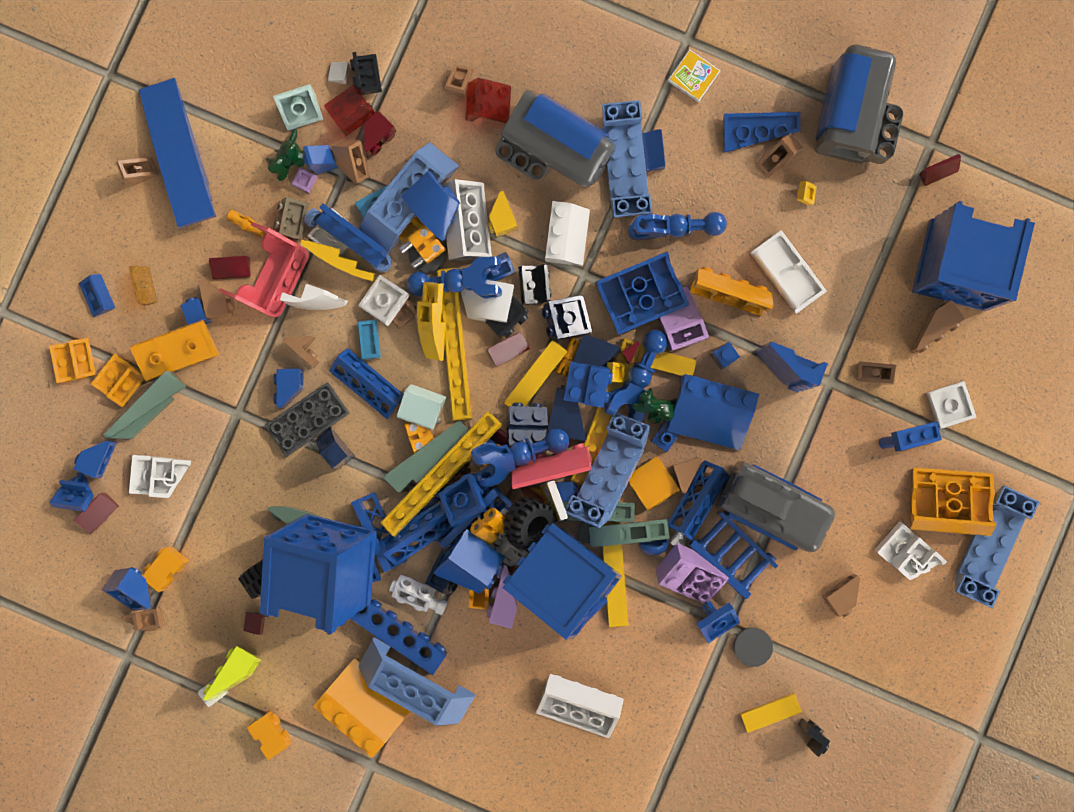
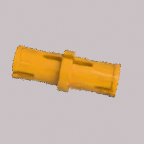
M233 209L228 213L227 220L240 226L242 230H248L259 237H263L265 234L251 226L252 222H257L252 220L250 216H244Z
M574 338L570 339L566 349L568 352L561 360L556 371L557 374L561 375L562 373V376L567 377L570 361L573 362L581 341H576Z

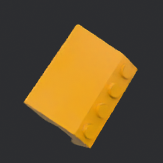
M706 267L698 268L695 272L690 288V293L758 316H762L764 311L768 312L773 308L772 292L767 291V288L764 286L756 285L754 287L749 285V282L746 280L738 279L736 281L730 279L731 276L728 274L720 273L718 275L712 273L713 270Z
M913 467L910 529L991 536L996 528V522L993 520L994 474Z
M354 658L313 708L373 758L410 711L370 689L358 667L360 662Z

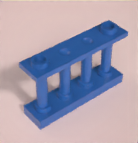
M718 511L716 514L721 518L720 521L701 540L696 541L693 539L688 545L728 576L727 583L747 600L751 595L748 591L749 585L768 565L777 568L776 558L771 553H765L738 528L732 522L734 519L727 516L728 512ZM728 524L735 533L716 553H708L705 550L708 543ZM742 538L749 546L729 567L724 568L720 564L721 558ZM756 551L763 560L744 580L738 581L733 577L736 574V570Z

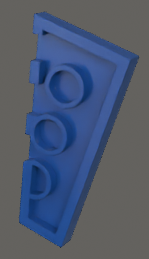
M800 112L723 114V153L783 137L790 133L800 132Z

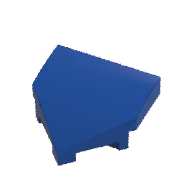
M78 472L77 476L70 480L59 481L62 487H59L49 503L52 507L81 512L86 511L94 495L85 474Z

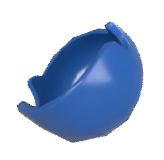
M669 539L640 542L639 547L644 553L651 556L660 555L667 550Z

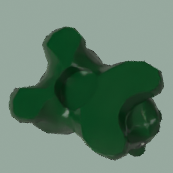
M293 129L289 140L281 145L274 158H266L269 172L277 173L279 181L284 180L288 176L291 166L302 167L305 165L302 156L305 153L296 143L297 129Z
M649 388L647 391L642 390L638 398L639 403L632 405L635 411L649 414V423L659 424L662 419L669 421L674 418L673 405L677 398L672 400L657 399L653 396L652 388Z

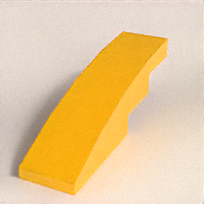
M301 240V244L330 265L351 275L370 281L374 280L375 273L357 269L358 261L340 257V248Z
M552 340L504 403L508 407L512 406L513 403H523V406H526L568 351Z

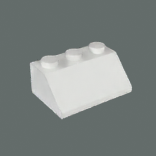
M552 201L545 262L583 266L589 209L572 203Z

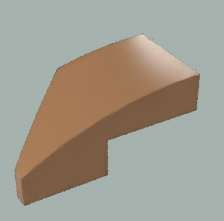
M406 300L392 320L398 329L417 316V303Z
M160 607L121 616V619L132 624L136 631H145L164 626Z

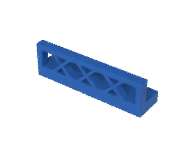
M322 204L320 209L323 212L315 223L377 268L388 254L387 251L328 206Z
M347 348L336 357L329 372L388 419L395 408L401 403L404 394L350 349ZM340 365L345 373H341L336 369L337 366ZM352 378L358 380L360 386L354 384ZM367 390H370L373 393L374 398H371L368 395ZM381 402L387 404L390 409L387 411L383 408Z
M705 460L703 461L686 494L683 495L669 519L668 528L681 533L688 540L692 541L730 476L723 467ZM707 467L714 469L711 475L704 477ZM703 484L701 492L695 494L694 489L696 486ZM693 500V506L685 510L686 503ZM683 517L684 521L680 527L674 525L678 518Z
M497 487L483 499L486 508L490 504L491 508H494V500L498 496L506 504L503 507L506 510L513 503ZM485 508L454 528L439 544L444 549L450 548L453 542L466 529L468 530V527L474 523L476 518H481V513L489 509Z
M373 492L351 502L362 527L380 531L379 535L376 533L375 554L384 573L393 569L396 566L382 554L379 542L383 532L390 533L384 530L383 526L380 529L374 527L372 523L375 515L382 517V519L386 517L376 493ZM373 498L376 504L374 511L367 510L363 502ZM406 559V560L402 561L401 563H399L398 565H400V564H402V563H405V562H407L408 560Z
M439 501L413 518L395 537L389 534L379 541L382 554L395 566L453 529L450 523L440 525L448 519L442 502ZM434 531L430 536H424L426 532ZM418 541V544L415 546H408L409 543ZM396 552H402V554L396 558L393 556V554Z

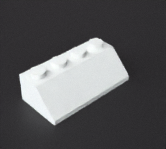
M455 179L442 184V187H450L460 202L457 211L454 213L453 222L449 225L446 232L448 259L468 261L475 260L478 257L492 256L484 183Z
M550 674L536 714L610 738L620 719L624 699L614 694H608L596 688L564 679L561 676Z

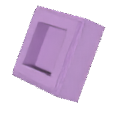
M299 167L291 185L310 194L318 177Z

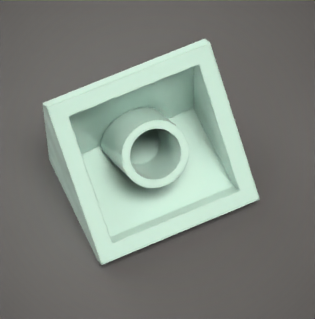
M310 84L273 96L287 131L323 120L316 94Z
M410 384L404 392L397 418L434 430L446 401V396Z

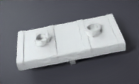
M782 230L750 253L795 314L827 292Z

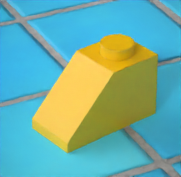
M504 191L499 192L489 215L490 222L487 223L491 234L495 233L497 238L518 230Z

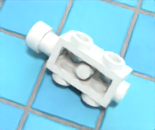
M400 575L398 581L394 580L389 590L393 592L391 597L395 598L397 602L407 603L417 611L423 610L427 612L428 608L442 616L448 601L442 598L440 600L434 598L436 589L404 575Z

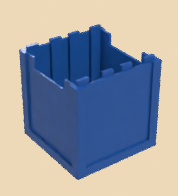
M963 201L955 203L948 210H944L942 214H938L934 219L931 218L929 220L912 293L947 302L952 300L955 304L982 311L1017 300L1035 225L1034 222H1030L1029 218L1025 220L1015 218L1013 227H1007L972 218L974 208L963 205Z
M306 514L264 537L260 614L265 615L267 618L270 616L278 618L279 609L315 618V628L324 630L328 635L335 632L337 627L345 624L358 611H362L365 606L367 607L371 604L377 531Z
M552 523L551 526L547 524L542 530L544 535L537 544L533 542L528 548V551H530L529 555L526 558L522 556L516 565L519 567L512 576L508 574L504 579L503 583L505 585L503 589L565 640H568L578 635L622 578V575L563 528L560 529Z

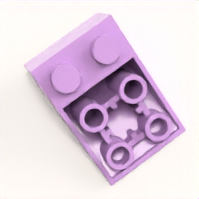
M687 286L683 287L689 305L658 318L662 331L667 336L670 352L709 338L704 321Z
M676 543L655 569L659 585L704 604H707L706 602L710 601L729 579L728 576L697 552L679 543Z
M505 563L497 575L500 583L494 586L492 598H495L494 604L490 603L486 617H490L489 623L512 629L518 604L517 600L503 589L505 585L503 583L504 579L508 574L511 575L509 565Z

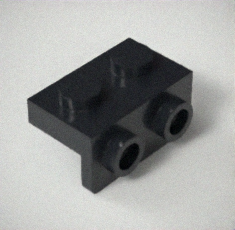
M352 52L353 59H350L351 70L355 71L356 77H352L354 89L358 88L360 95L382 92L377 55L357 56L356 52Z
M547 264L518 267L522 305H542L549 302L552 292L549 288L550 272Z
M512 296L507 322L502 323L488 319L485 323L500 339L504 336L507 339L515 331L513 329L514 326L518 323L521 326L529 318L527 316L529 311Z
M802 718L798 725L812 737L807 747L819 757L828 750L830 740L823 735L824 730L810 719L807 722Z

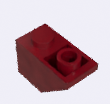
M378 110L364 123V151L369 158L372 155L378 154L382 149L381 146L386 141L390 142L396 132L395 127Z

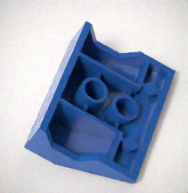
M668 251L594 282L618 335L689 305L682 285L677 279L670 263Z
M772 341L755 351V354L784 385H787L789 390L797 393L820 386L828 365L826 362L818 364L795 355L793 349Z
M688 374L681 375L679 378L680 387L677 400L673 406L674 418L669 420L667 431L740 450L754 416L759 394Z

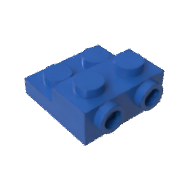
M570 361L563 400L603 408L604 403L607 404L609 400V392H606L607 384L611 385L613 373H610L608 367Z
M471 474L464 475L460 480L447 486L445 490L439 493L448 521L453 528L458 527L486 508L481 497L484 493L481 485L478 484L476 476Z

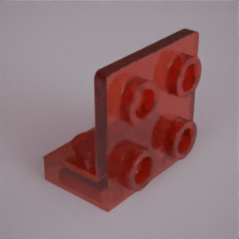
M479 77L469 82L465 120L472 122L479 118H486L507 123L510 116L511 86Z
M354 85L324 105L345 137L362 126L375 113L370 103H367L365 98L359 94L358 89H354Z

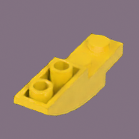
M423 282L422 301H417L419 338L425 357L442 361L446 322H441L443 284Z

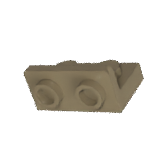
M289 197L283 198L277 206L279 216L278 219H275L273 230L284 237L301 240L304 218L309 203Z

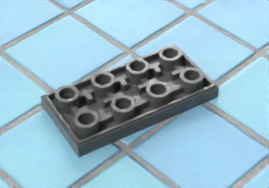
M327 382L266 424L265 427L284 455L288 457L345 418L350 412L330 383Z

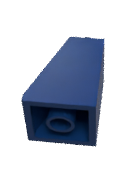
M466 529L450 546L434 574L480 594L485 588L488 590L495 581L493 576L497 575L503 568L501 563L505 556Z

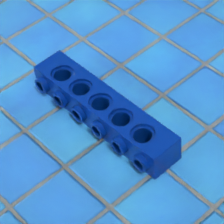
M376 599L371 600V604L366 607V612L358 611L351 618L354 622L431 675H434L447 655L446 648L443 645L431 642L427 634L415 631L411 623L399 620L395 612L383 609L381 607L382 604ZM373 615H381L382 623L374 622ZM390 625L398 627L397 634L390 633ZM406 636L414 638L413 645L405 643ZM427 647L431 653L429 656H424L421 654L420 649Z

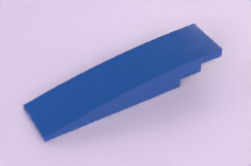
M172 78L139 89L153 146L177 226L183 228L217 217L212 204L213 199L208 186L209 181L176 79Z

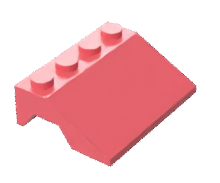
M582 443L572 446L573 450L554 453V455L547 456L546 453L535 455L536 462L530 460L524 466L515 465L516 470L512 471V488L516 489L592 470L593 462L589 446L584 447Z

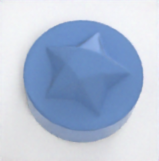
M316 208L311 209L306 214L304 223L308 227L314 228L317 225L315 221L321 215V212Z
M387 254L375 269L379 272H387L392 266L390 256Z

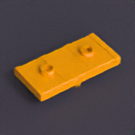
M204 320L180 327L129 347L146 382L161 376L165 371L174 372L219 355Z

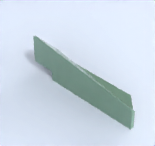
M165 371L109 428L103 437L133 439L175 400L172 396L185 388L186 385L174 372Z
M460 421L456 422L386 474L384 479L398 493H402L413 480L418 484L469 429Z

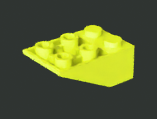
M236 646L235 649L231 648L226 656L227 662L224 666L221 665L214 675L216 676L213 684L209 683L205 688L203 700L212 701L251 677L261 659L242 647Z

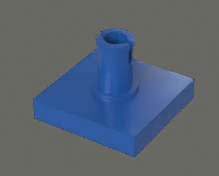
M711 601L706 602L709 609L705 604L701 606L707 617L698 622L697 625L708 644L740 623L730 602L716 610Z

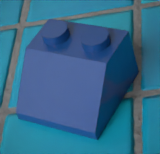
M136 568L115 570L102 591L132 611L147 610L151 607L146 578L141 576V572Z

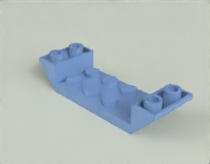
M640 100L602 104L603 130L609 133L608 137L616 145L615 153L607 164L613 216L618 218L652 214L651 195L648 194L642 139Z
M429 142L414 153L370 207L359 230L382 246L389 254L399 242L398 236L415 217L414 212L401 195L427 172H432L441 185L445 179L448 181L459 168V165Z
M619 413L613 414L606 428L608 436L577 497L572 495L565 508L567 515L598 528L602 527L611 518L644 452L650 425Z
M1002 485L995 493L993 501V520L996 522V528L991 536H972L956 571L955 592L993 609L1000 590L996 589L995 586L1025 519L1032 520L1040 503L1039 501Z
M373 637L358 666L370 689L436 726L460 723L476 694L460 685L454 694L387 657L386 655L391 646Z

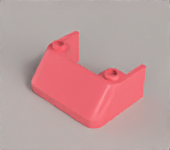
M252 222L251 226L265 233L261 245L266 252L270 253L254 287L244 284L238 288L236 294L222 288L219 289V292L271 317H278L286 306V303L280 300L282 292L289 295L292 294L308 261L309 253L304 247L274 230Z

